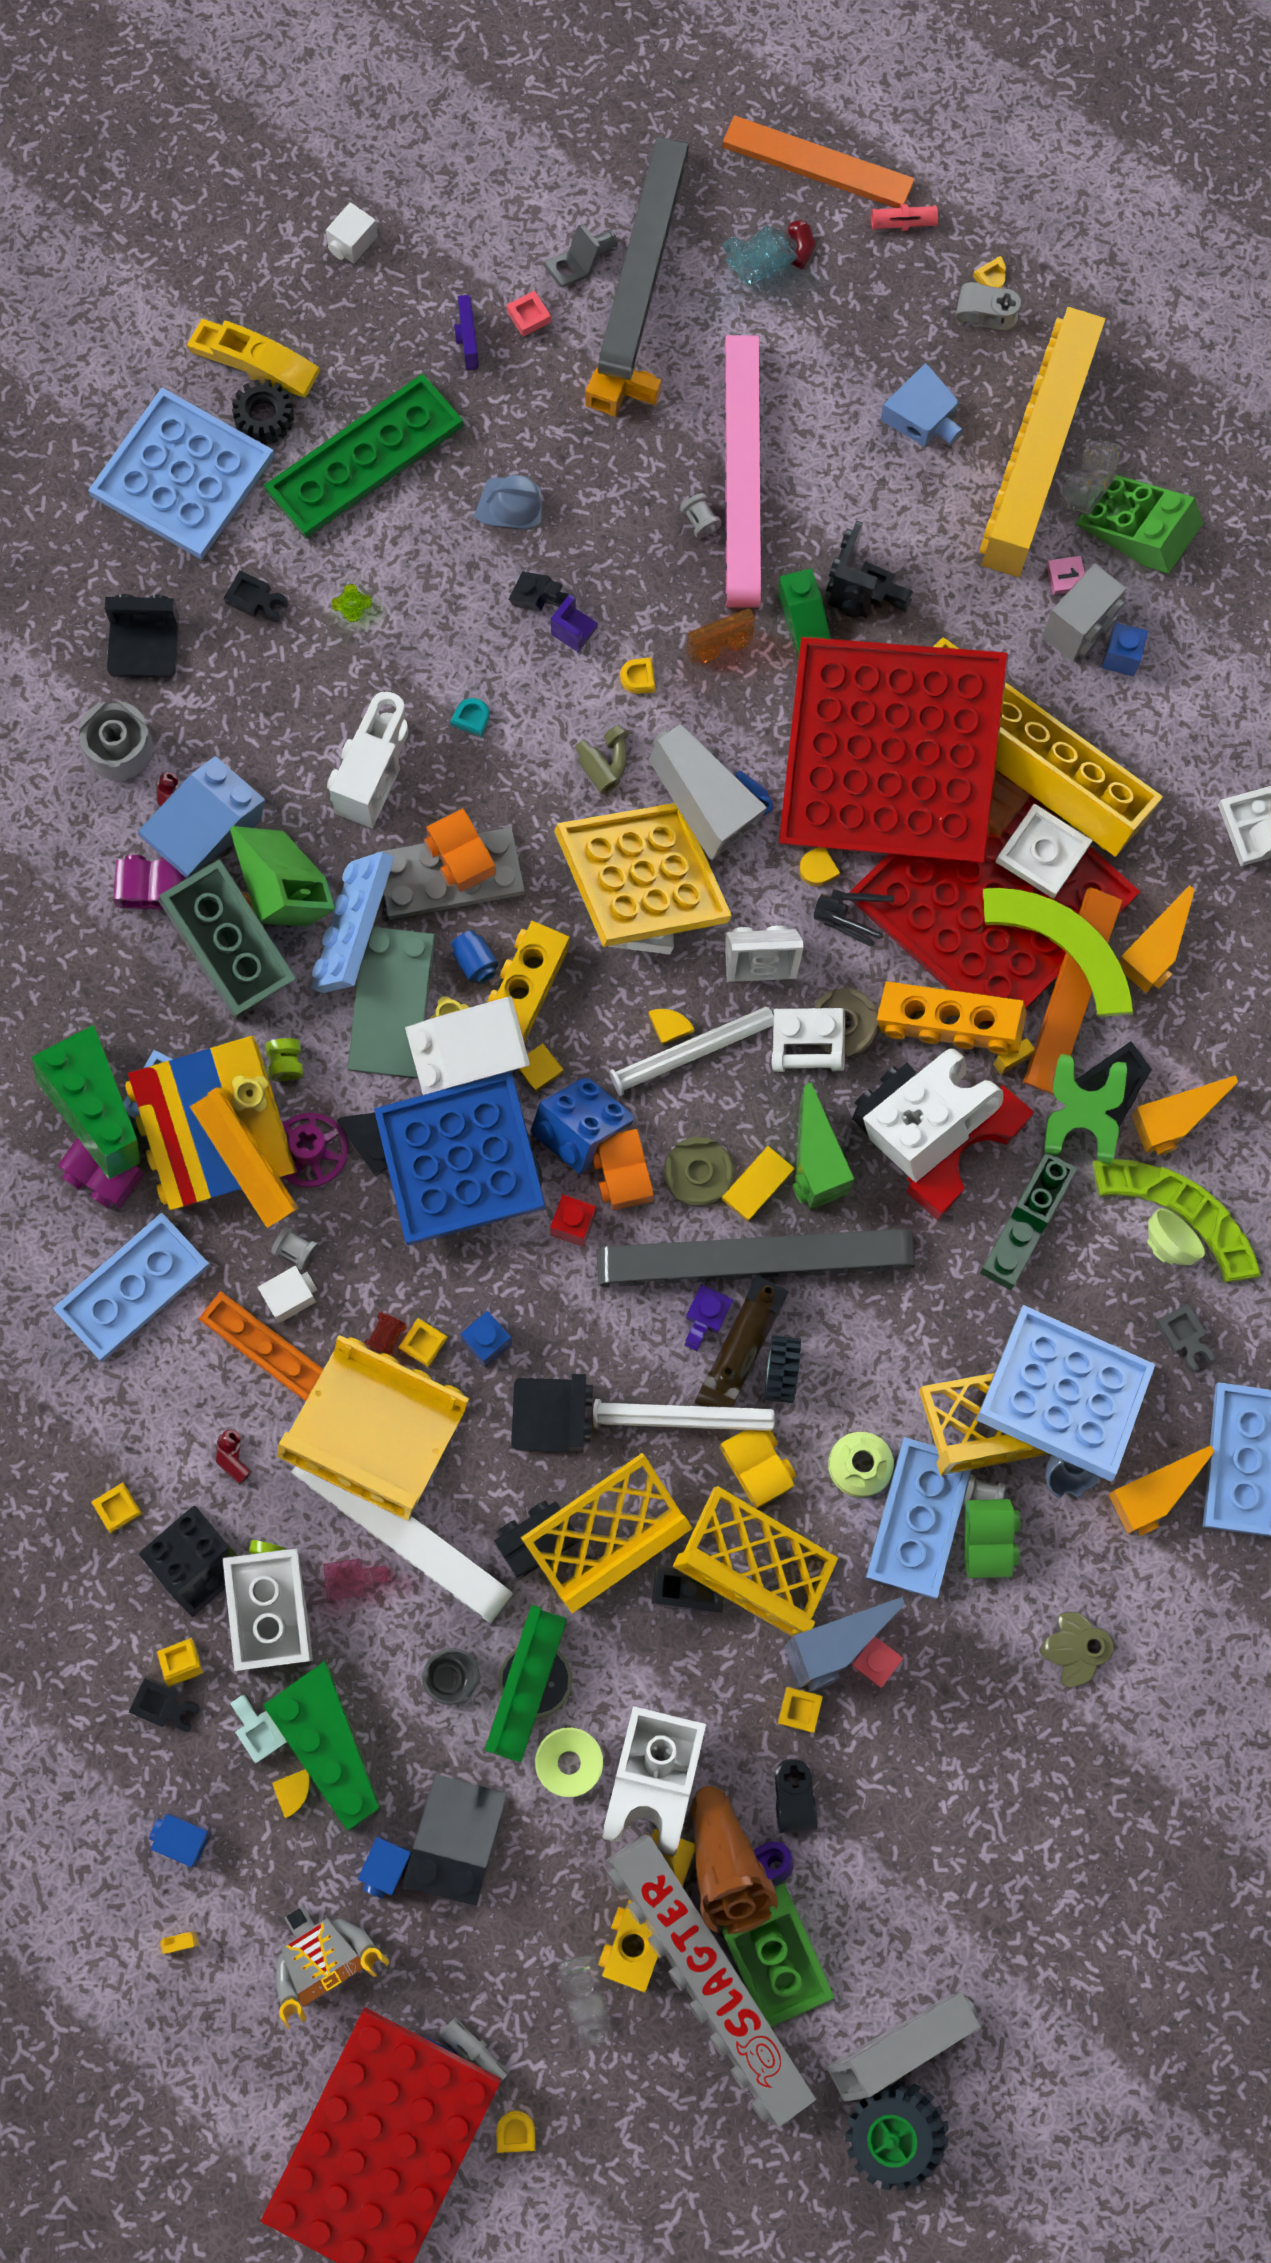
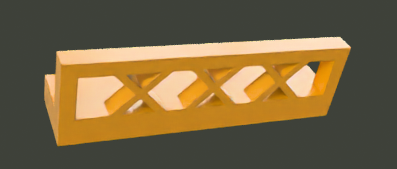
M216 1087L208 1092L206 1097L191 1105L190 1108L261 1220L269 1228L299 1208L239 1113L233 1108L223 1088Z

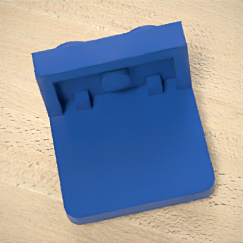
M582 1078L539 1103L530 1132L578 1174H582L590 1168L598 1144L632 1125L634 1115L593 1080Z

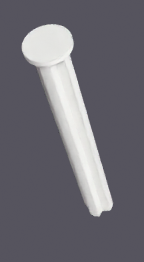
M769 1007L761 1008L615 1072L611 1069L609 1070L610 1078L619 1096H622L626 1089L773 1026L774 1016Z
M595 1399L593 1424L595 1428H599L603 1424L771 1431L775 1425V1413L772 1409L601 1403L600 1399Z

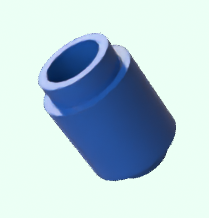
M469 930L452 941V955L470 982L478 981L479 984H483L496 975L497 972L495 970L499 966V962L481 935H477L474 930Z

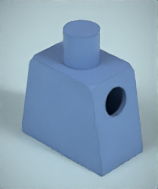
M926 363L883 404L880 419L923 446H926L936 435H939L949 445H953L963 433V429L952 420L956 416L959 404L957 398Z

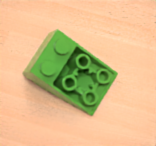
M1110 473L1076 522V525L1143 566L1169 574L1203 525V521L1195 497Z
M238 826L230 828L253 911L261 924L306 927L335 910L326 877L284 831Z

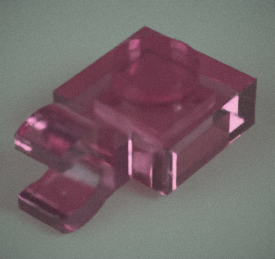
M360 1558L323 1564L327 1600L329 1602L366 1596L365 1585L391 1582L389 1567L378 1566L363 1569Z

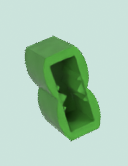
M1010 1499L966 1500L964 1557L968 1578L1012 1577L1013 1566H1019L1018 1543H1013L1014 1532H1020L1019 1510L1013 1509Z

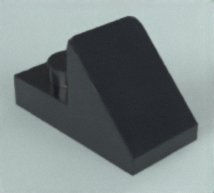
M655 1566L651 1604L672 1610L689 1609L722 1613L724 1601L722 1595L676 1568Z

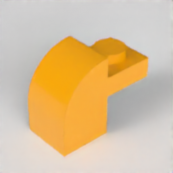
M597 367L585 391V406L614 417L617 416L625 395L656 406L661 395V379L656 378L647 371L638 372L634 367L632 378L628 380L598 374Z

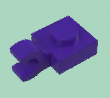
M701 1284L685 1318L694 1324L685 1340L684 1346L697 1352L707 1330L718 1334L733 1303V1299Z

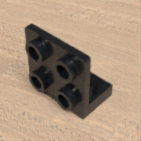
M192 1506L139 1553L140 1557L170 1595L191 1617H194L226 1589L223 1558L238 1556L196 1506Z

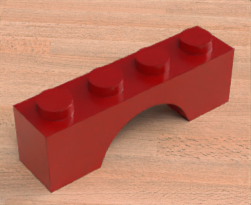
M1003 1084L999 1087L1003 1091L1002 1105L994 1114L968 1134L969 1139L916 1183L910 1177L907 1178L911 1184L906 1193L936 1220L941 1218L965 1189L958 1170L960 1154L970 1145L981 1141H995L1007 1145L1034 1114L1032 1109Z

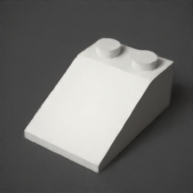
M771 926L766 931H753L749 927H739L733 929L732 932H726L727 982L796 979L804 948L803 940L797 930H787L786 926Z
M512 997L477 1005L405 1027L423 1095L530 1066Z
M298 1549L223 1558L234 1671L313 1661Z

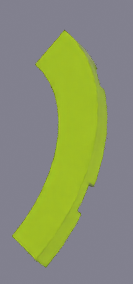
M1004 888L983 889L986 925L1014 926L1029 931L1033 930L1050 938L1052 942L1069 954L1084 972L1094 995L1098 1017L1133 1015L1130 990L1117 957L1100 933L1084 918L1070 908L1035 893Z
M1114 1159L1111 1165L1102 1164L1099 1160L1092 1162L1099 1197L1129 1196L1141 1198L1161 1205L1179 1215L1202 1236L1210 1247L1221 1269L1224 1283L1261 1276L1257 1259L1246 1235L1242 1234L1238 1225L1231 1218L1230 1212L1203 1187L1170 1169L1139 1163V1161Z

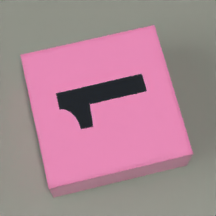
M1081 556L1049 560L1047 563L1053 596L1067 594L1085 574Z

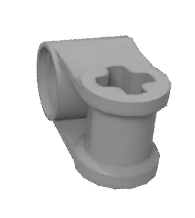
M975 282L965 283L960 290L955 319L960 324L969 322L974 327L981 326L1007 331L1017 324L1021 299L1015 291L1010 289L984 286ZM1005 298L1009 299L1008 304L1005 303Z

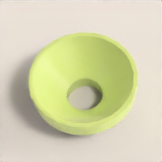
M1159 1208L1149 1218V1238L1147 1243L1152 1248L1155 1256L1162 1262H1168L1171 1265L1174 1263L1178 1265H1193L1205 1255L1203 1244L1197 1234L1182 1218L1172 1211Z
M854 1432L842 1437L834 1445L828 1460V1470L834 1484L842 1492L857 1498H867L881 1492L889 1484L894 1471V1459L890 1448L880 1437L868 1432ZM864 1451L873 1457L874 1465L869 1472H859L854 1468L852 1459L857 1452Z
M571 1727L555 1730L545 1737L537 1749L535 1769L538 1778L545 1788L558 1796L576 1797L585 1794L594 1787L602 1773L603 1755L600 1746L589 1733L581 1729ZM569 1751L576 1753L581 1761L579 1770L571 1775L562 1773L558 1767L559 1757L564 1752Z

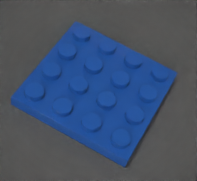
M511 1071L374 1108L404 1239L408 1246L546 1209Z

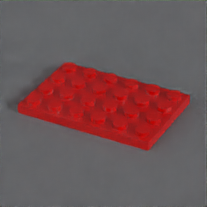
M365 2007L260 2222L337 2263H413L502 2079Z

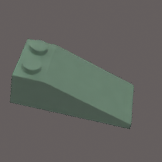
M372 927L358 972L348 1070L409 1078L418 1077L405 1027L426 1020L436 952L434 934Z

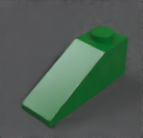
M812 568L779 576L777 594L799 660L801 637L831 639L823 602Z

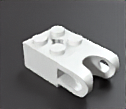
M380 692L372 699L353 740L348 739L343 747L341 754L343 762L339 770L334 769L327 784L335 814L372 829L400 771L398 756L408 736V725L404 719V702L395 693ZM385 704H392L396 708L394 713L379 715L380 707Z
M951 1048L943 1052L863 1117L869 1139L915 1183L969 1139L968 1134L994 1114L1003 1102L1002 1089L992 1081L984 1080L971 1088L956 1086L965 1076L967 1069L965 1057L956 1049Z
M633 1706L604 1824L603 1839L618 1842L621 1840L622 1834L629 1822L634 1819H647L653 1822L659 1830L658 1849L660 1852L669 1856L676 1855L706 1724ZM655 1756H662L664 1759L659 1761L655 1759Z

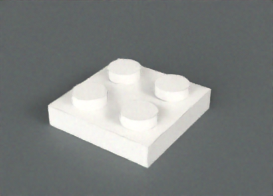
M1034 804L995 862L1054 899L1093 840Z

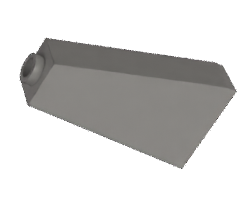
M681 724L670 732L663 730L652 743L654 749L649 757V762L706 855L711 860L758 825L767 807Z
M962 1992L949 1995L827 2065L826 2068L844 2102L871 2097L979 2029L980 2025L976 2019L977 2011L973 2003L967 1997H964Z

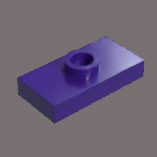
M469 295L458 296L460 324H454L456 345L463 344L466 370H472L479 367L472 302Z

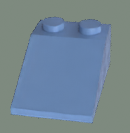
M214 756L194 771L141 827L138 835L182 875L189 878L234 843L230 831L232 826L254 828L261 821L265 799L218 757Z

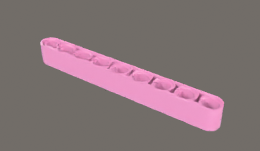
M725 335L726 608H760L759 336Z

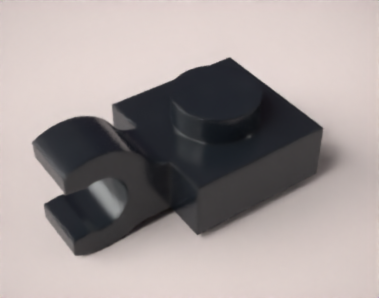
M865 561L860 572L877 577L872 604L881 608L884 601L887 600L892 606L906 612L912 601L910 597L913 591L894 584L896 574Z
M522 571L508 600L516 607L541 612L545 603L560 607L569 594L560 592L563 587L562 584L554 582L550 576Z

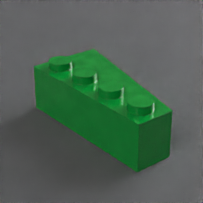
M92 1025L32 1056L36 1082L107 1178L110 1180L139 1164L137 1138L95 1026Z
M324 1661L262 1706L345 1829L352 1831L381 1810V1806L329 1664Z

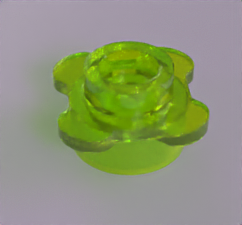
M347 584L344 587V592L339 597L332 599L331 605L333 610L340 611L348 622H356L364 614L365 609L371 607L372 600L369 595L360 593L356 585ZM350 601H354V602H355L354 605H349L348 603H349Z

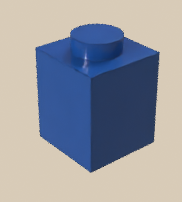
M1115 622L1108 639L1101 668L1134 676L1142 659L1148 631Z
M488 1310L460 1333L462 1342L484 1367L488 1366L512 1345L511 1336Z
M166 1814L163 1820L158 1818L152 1828L149 1840L154 1842L150 1850L189 1867H197L212 1831L175 1815Z
M376 1837L357 1879L365 1883L363 1891L381 1899L384 1898L386 1893L394 1895L412 1852L385 1839Z

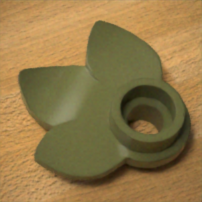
M1076 1612L1061 1613L1058 1615L1061 1632L1048 1637L1042 1643L1039 1651L1047 1660L1063 1666L1062 1685L1065 1687H1075L1090 1681L1095 1675L1097 1665H1101L1111 1658L1114 1651V1643L1111 1636L1105 1630L1093 1628L1084 1615ZM1092 1639L1100 1641L1102 1648L1099 1653L1093 1654L1089 1651L1088 1644Z

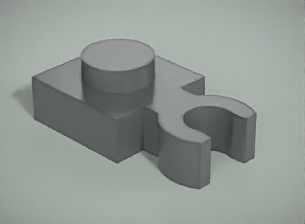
M1189 1304L1180 1307L1155 1322L1173 1354L1183 1349L1185 1352V1365L1191 1372L1199 1368L1194 1361L1195 1354L1203 1355L1207 1363L1215 1359L1212 1350L1208 1346L1202 1345L1199 1341L1207 1333Z

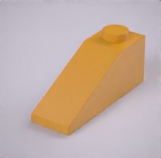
M1190 885L1119 959L1124 974L1146 994L1153 986L1160 989L1173 975L1169 969L1176 960L1195 891Z
M1236 1075L1136 1107L1131 1116L1145 1153L1156 1151L1157 1155H1164L1178 1148L1176 1144L1238 1083Z
M1211 1445L1108 1494L1127 1534L1137 1530L1139 1535L1142 1536L1160 1527L1157 1520L1169 1513L1215 1452Z

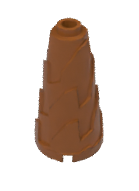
M714 1786L702 1787L695 1794L692 1806H690L694 1827L701 1914L705 1925L719 1933L717 1925L726 1926L728 1934L746 1932L762 1925L772 1917L769 1908L772 1905L777 1910V1895L772 1880L768 1879L763 1865L756 1858L749 1838L742 1831L729 1797L725 1796V1792Z

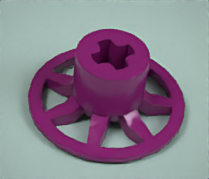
M302 1113L289 1118L283 1123L284 1131L289 1135V1147L292 1157L296 1159L295 1166L297 1170L295 1173L282 1176L285 1180L301 1187H316L331 1181L340 1173L347 1160L348 1143L342 1128L334 1120L323 1114ZM309 1119L308 1124L300 1125L294 1130L290 1128L297 1121ZM315 1120L327 1123L334 1130L323 1134L315 1126ZM337 1135L341 1141V1155L326 1149V1144ZM322 1158L338 1161L333 1171L323 1177L319 1161ZM305 1165H311L317 1179L301 1180L296 1177Z

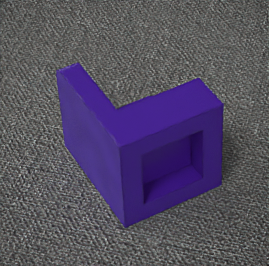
M570 594L551 617V635L578 653L598 628L596 621L576 609V598Z

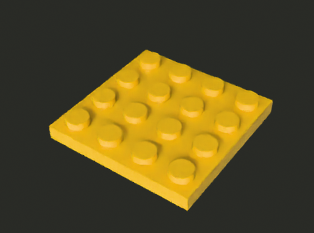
M675 803L557 823L554 830L603 947L729 922L732 916L702 847Z

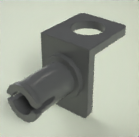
M581 224L577 227L569 251L545 260L544 267L560 287L578 282L591 275L598 256L617 249V237L609 229L593 236L586 226ZM561 263L567 264L573 269L574 273L569 276L563 275L558 272L556 266Z

